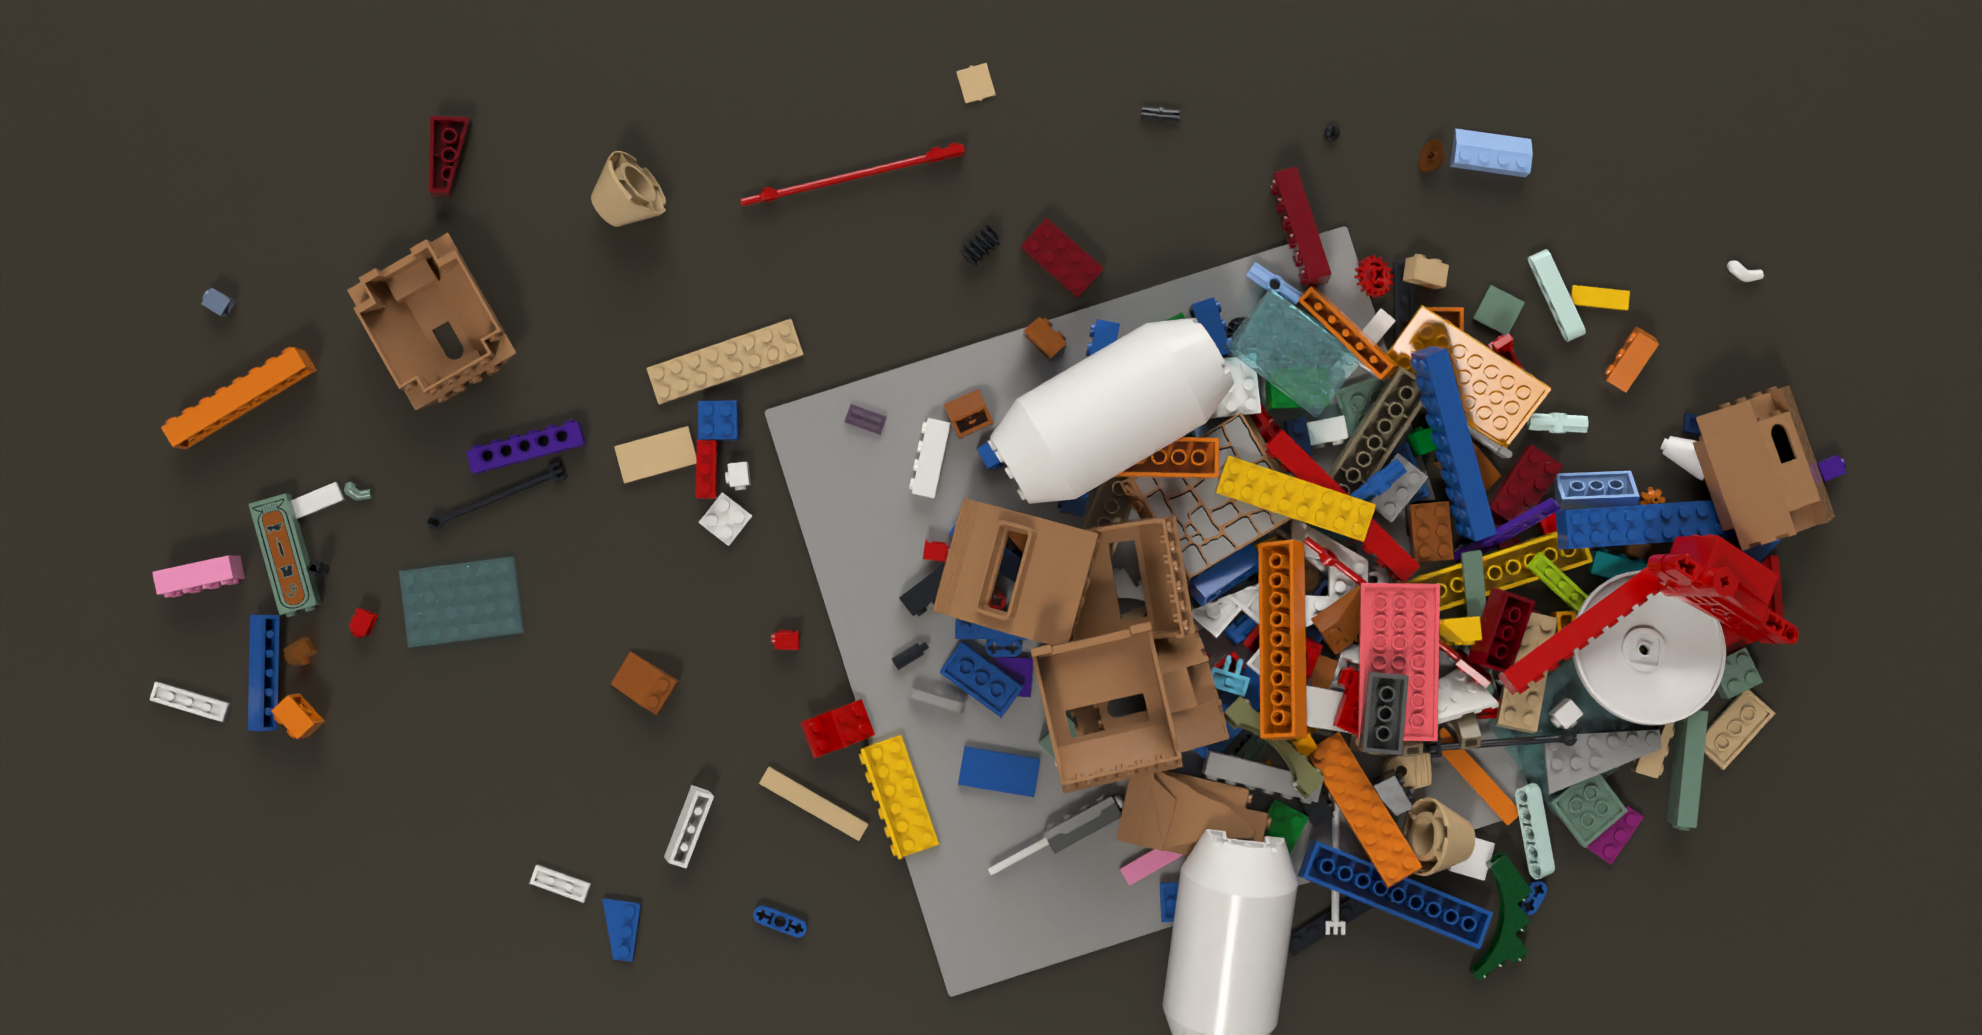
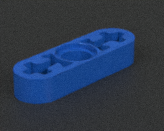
M758 906L753 913L754 920L757 923L799 938L804 936L807 931V924L804 920L768 906ZM765 910L766 915L771 916V912L775 913L771 923H768L770 918L764 917L759 919L760 915L757 912ZM778 916H783L786 920V924L782 927L775 924V918ZM789 919L793 920L791 923L792 925L797 926L798 923L802 924L801 928H803L804 930L799 931V933H796V929L791 926L789 930H787L786 928L789 925Z

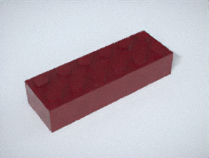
M1297 166L1274 172L1271 185H1269L1272 196L1276 197V210L1278 214L1281 213L1283 218L1281 220L1282 229L1284 232L1287 231L1289 237L1287 238V244L1289 249H1293L1295 255L1292 258L1295 267H1298L1300 274H1298L1300 284L1304 285L1306 290L1311 286L1317 287L1327 284L1332 273Z

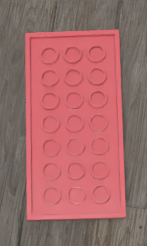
M1360 583L1358 740H1360L1365 671L1406 674L1409 676L1403 741H1438L1440 584Z

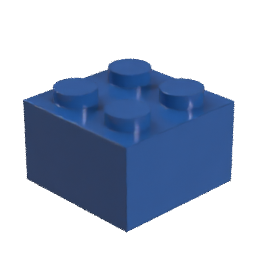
M698 401V440H739V402Z

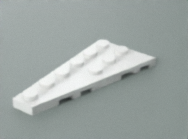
M1458 668L1438 680V724L1461 718L1467 713L1474 712L1476 714L1482 712V709L1491 707L1494 709L1499 707V702L1482 685L1476 684L1469 674L1462 673Z

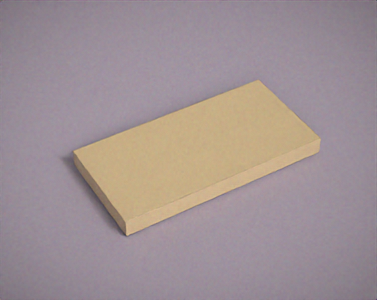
M689 426L614 446L625 484L696 464L697 455Z
M1750 689L1738 694L1706 729L1704 754L1722 770H1725L1776 713Z

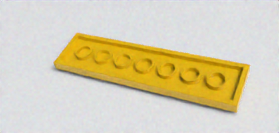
M1229 455L1226 457L1215 493L1363 542L1376 504Z

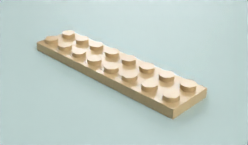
M788 319L646 369L658 404L660 405L804 356L792 319Z

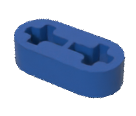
M989 640L985 645L986 653L993 657H1015L1020 654L1022 649L1021 644L1017 640ZM995 642L996 646H1002V650H996V653H992L991 650H988V646ZM1011 643H1015V646H1018L1019 649L1015 650L1014 654H1011L1010 650H1004V646H1011Z
M1539 880L1530 882L1528 886L1533 892L1529 894L1530 896L1527 900L1518 904L1526 915H1533L1538 910L1547 893L1546 885ZM1540 884L1541 893L1537 892L1533 897L1535 893L1533 887ZM1532 899L1530 905L1533 906L1532 909H1527L1525 911L1526 907L1524 906V903H1529Z

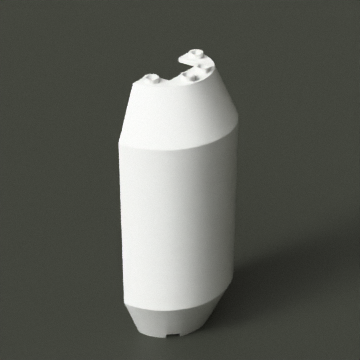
M1196 318L1145 323L1017 398L990 436L991 440L987 442L993 452L997 450L995 454L1000 463L1004 461L1007 465L1005 471L1009 478L1014 477L1020 488L1017 492L1022 501L1026 499L1029 504L1076 499L1205 424L1230 391L1234 381L1212 338L1202 324L1197 322Z
M1206 829L1181 867L1162 1004L1172 1035H1270L1277 1026L1298 888L1297 877L1284 838L1265 836L1264 842L1229 839L1226 836V831Z

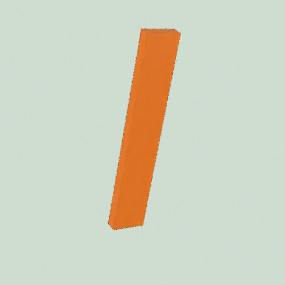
M1444 727L1438 730V737H1440L1441 743L1457 742ZM1464 749L1441 751L1446 760L1507 826L1519 816L1516 805Z

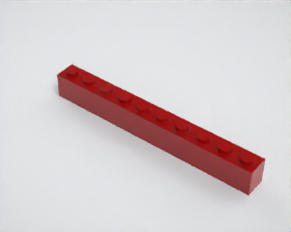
M1282 429L1264 445L1267 449L1265 453L1272 460L1276 458L1280 462L1279 467L1284 472H1290L1295 478L1348 495ZM1371 519L1364 542L1360 541L1363 544L1361 548L1369 555L1372 553L1376 556V563L1382 568L1386 566L1391 571L1389 575L1396 582L1400 580L1404 583L1420 565L1377 522Z
M1647 566L1501 673L1498 678L1512 695L1516 692L1522 694L1530 688L1528 684L1531 681L1537 683L1545 677L1543 673L1546 670L1552 672L1560 666L1558 661L1561 659L1567 661L1575 655L1573 650L1577 647L1579 650H1582L1590 644L1587 640L1592 636L1594 639L1605 633L1602 630L1606 626L1609 628L1613 627L1619 622L1618 617L1623 615L1625 618L1634 611L1632 609L1633 606L1637 604L1640 607L1647 602L1649 594L1652 593L1655 596L1659 593L1658 577L1652 574Z

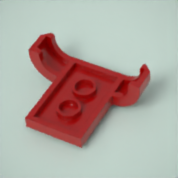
M1346 667L1341 670L1337 685L1345 688L1333 726L1358 736L1359 672L1355 671L1354 667Z

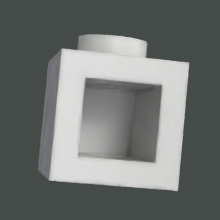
M748 462L728 464V472H725L726 483H730V487H735V491L746 490V486L751 485Z
M1567 698L1563 699L1548 713L1552 717L1550 721L1553 725L1563 729L1574 727L1578 722L1577 719L1583 715L1575 703Z

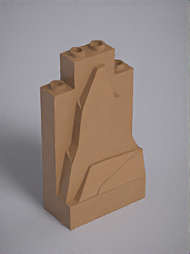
M1166 770L1129 779L1116 840L1189 856L1206 829L1226 831V836L1229 839L1264 842L1266 829L1270 830L1272 818H1269V813L1247 809V805H1251L1253 794H1250L1251 789Z

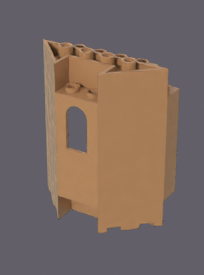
M449 233L432 242L427 239L410 248L412 253L381 271L375 268L359 277L360 283L347 290L356 305L353 309L398 388L404 390L415 411L437 402L443 403L450 397L458 395V393L466 389L468 384H476L483 380L482 376L486 374L492 375L499 371L500 367L516 354L515 349ZM448 321L464 349L462 356L456 360L447 357L432 331Z
M1789 385L1777 389V386L1765 389V394H1762L1761 391L1749 395L1750 399L1746 400V397L1734 400L1735 404L1730 405V402L1719 405V410L1696 417L1702 436H1699V441L1693 442L1697 458L1723 531L1735 529L1742 551L1760 544L1763 545L1776 541L1780 538L1796 535L1797 532L1815 525L1829 523L1835 517ZM1775 424L1784 427L1795 456L1794 460L1781 464L1771 436V429Z
M1196 625L1194 626L1195 634H1188L1183 638L1173 636L1153 639L1176 739L1181 753L1229 739L1225 716L1221 707V699L1218 697L1208 663L1209 658L1206 656L1205 648ZM1109 701L1071 709L1070 713L1071 717H1076L1078 724L1074 725L1078 737L1149 721L1148 711L1144 710L1115 718L1108 713L1107 705Z

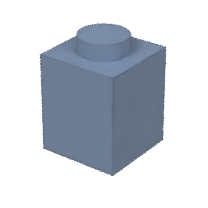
M210 288V290L204 293L201 303L218 315L227 318L236 301L220 291Z

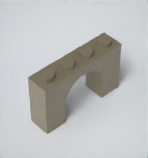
M1474 712L1446 722L1455 729L1461 750L1481 746L1482 736ZM1403 741V757L1422 755L1423 741Z

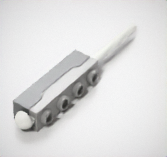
M1106 794L1096 798L1097 802L1091 806L1087 803L1079 808L1080 812L1074 815L1071 812L1062 817V822L1058 824L1053 822L1045 827L1046 830L1043 831L1045 837L1042 840L988 868L990 875L992 876L1047 845H1050L1054 854L1116 821L1121 818L1118 807L1123 809L1124 798L1121 796H1114L1112 798L1111 795L1107 796Z

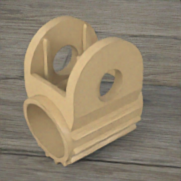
M1423 752L1422 755L1411 757L1393 754L1383 762L1382 774L1393 768L1396 771V768L1402 765L1403 772L1401 775L1405 781L1403 786L1406 790L1432 784L1430 753Z

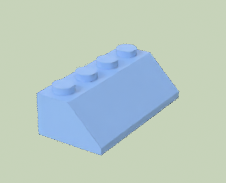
M1455 129L1450 167L1526 177L1531 172L1532 142L1531 139Z
M1631 471L1558 473L1554 479L1555 501L1559 503L1560 510L1638 505L1640 496Z

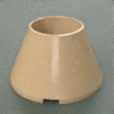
M614 151L609 155L591 194V201L596 211L606 222L615 227L656 217L663 214L666 210L664 208L666 199L658 182L646 168L642 169L635 163L637 159L622 151Z
M1430 797L1418 799L1406 815L1402 835H1405L1407 843L1422 865V869L1415 872V874L1428 876L1465 862L1472 855L1475 846V832L1472 824L1441 802Z

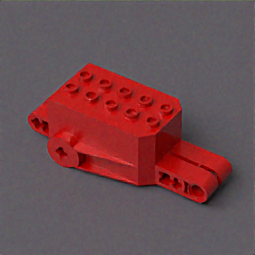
M1693 534L1692 536L1676 537L1670 554H1656L1648 559V569L1658 577V587L1663 595L1676 597L1719 620L1728 627L1740 629L1762 644H1794L1799 638L1797 627L1768 608L1778 583L1779 575L1720 536L1711 534L1699 536Z

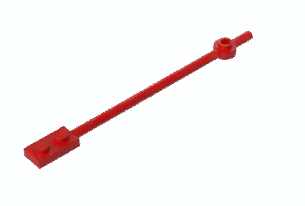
M958 142L947 145V148H931L926 155L780 190H773V187H767L762 189V193L759 195L740 199L741 205L746 206L759 202H770L779 199V197L904 167L965 155L963 144L959 145Z
M1309 536L1303 541L1319 554V560L1324 566L1336 567L1359 586L1360 583H1368L1339 561L1337 555L1330 549L1321 547ZM1439 638V648L1456 661V667L1459 671L1469 674L1476 684L1483 685L1485 688L1491 683V674L1478 664L1467 661L1468 657L1464 653L1456 652Z

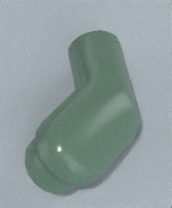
M353 482L345 484L344 492L353 500L359 501L373 498L371 489L360 491L355 488L356 486Z

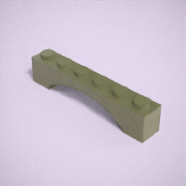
M1240 696L1224 712L1225 721L1234 730L1238 727L1260 736V712H1256L1252 708L1250 701ZM1264 739L1279 752L1286 762L1294 781L1291 786L1307 799L1324 782L1323 773L1318 768L1313 767L1304 754H1299L1294 749L1295 746L1291 741Z

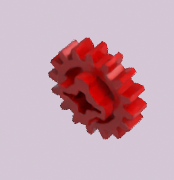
M1368 256L1357 263L1359 267L1355 268V271L1358 275L1354 276V278L1359 280L1356 285H1361L1360 291H1366V296L1380 297L1391 290L1389 286L1393 285V282L1390 278H1393L1394 275L1389 273L1392 268L1386 267L1388 262H1382V257Z

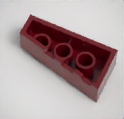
M430 116L429 193L431 196L451 197L471 125L469 117Z

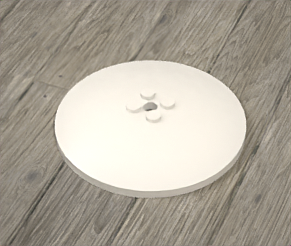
M1641 571L1617 575L1598 586L1583 602L1576 618ZM1659 592L1655 596L1652 593L1647 596L1648 601L1640 607L1637 604L1633 606L1632 609L1634 611L1625 618L1623 615L1618 617L1619 622L1613 627L1609 628L1606 626L1602 630L1605 633L1594 639L1592 636L1587 641L1590 644L1582 650H1579L1578 647L1573 650L1575 654L1573 655L1575 668L1589 694L1612 714L1624 720L1642 725L1669 724L1697 712L1710 700L1717 690L1723 677L1726 662L1725 637L1719 620L1676 597H1667ZM1640 645L1647 648L1648 652L1646 655L1640 653Z

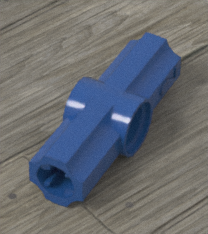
M1395 459L1383 470L1377 471L1368 478L1366 483L1354 491L1351 496L1370 502L1374 497L1388 490L1392 483L1408 471L1398 459Z

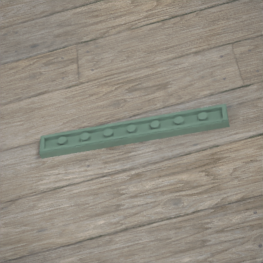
M1476 550L1461 553L1466 617L1480 616L1481 620L1486 605L1482 552ZM1480 666L1491 674V683L1485 689L1494 697L1492 669Z

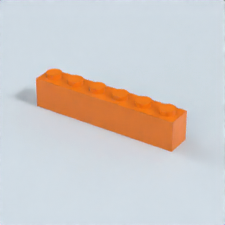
M1311 286L1300 297L1298 301L1380 380H1386L1399 366L1317 287Z

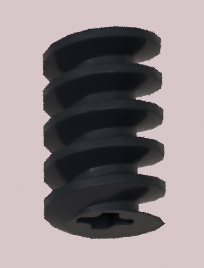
M986 225L987 231L984 229L980 230L982 237L978 234L974 236L976 242L971 239L969 240L971 247L964 245L965 252L959 250L960 254L970 264L978 266L976 259L984 260L982 254L989 256L988 248L993 251L995 250L994 243L999 246L1001 245L998 235L988 225Z

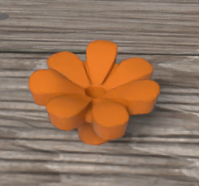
M1648 487L1647 493L1642 492L1640 495L1644 499L1640 501V505L1664 503L1665 498L1661 497L1662 491L1660 489L1654 491L1653 487Z

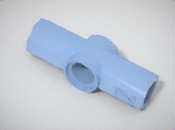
M1256 262L1246 274V277L1264 288L1267 293L1271 290L1293 305H1296L1303 293L1283 281L1280 276L1274 275ZM1270 281H1277L1279 288L1276 290L1272 289L1269 285Z

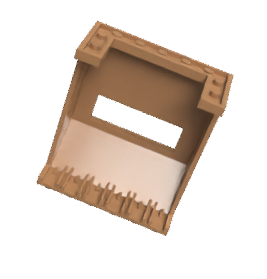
M963 498L932 611L1053 646L1074 642L1075 631L1080 622L1081 609L1085 603V594L1090 584L1091 572L1096 562L1095 557L1101 544V535ZM1014 531L1028 535L1008 612L991 608L989 605L1009 532Z
M1176 516L1142 518L1079 528L1100 534L1101 544L1095 557L1096 562L1091 572L1090 584L1085 594V603L1081 609L1080 622L1075 631L1074 642L1128 630L1130 626L1147 622L1151 623L1153 639L1173 636L1183 638L1188 634H1195ZM1135 540L1147 616L1123 620L1120 613L1109 544Z
M1150 622L1130 626L1128 630L1053 647L1045 645L1030 649L1063 794L1183 767L1181 751L1176 739ZM1141 693L1144 694L1149 721L1079 737H1071L1066 717L1067 710Z

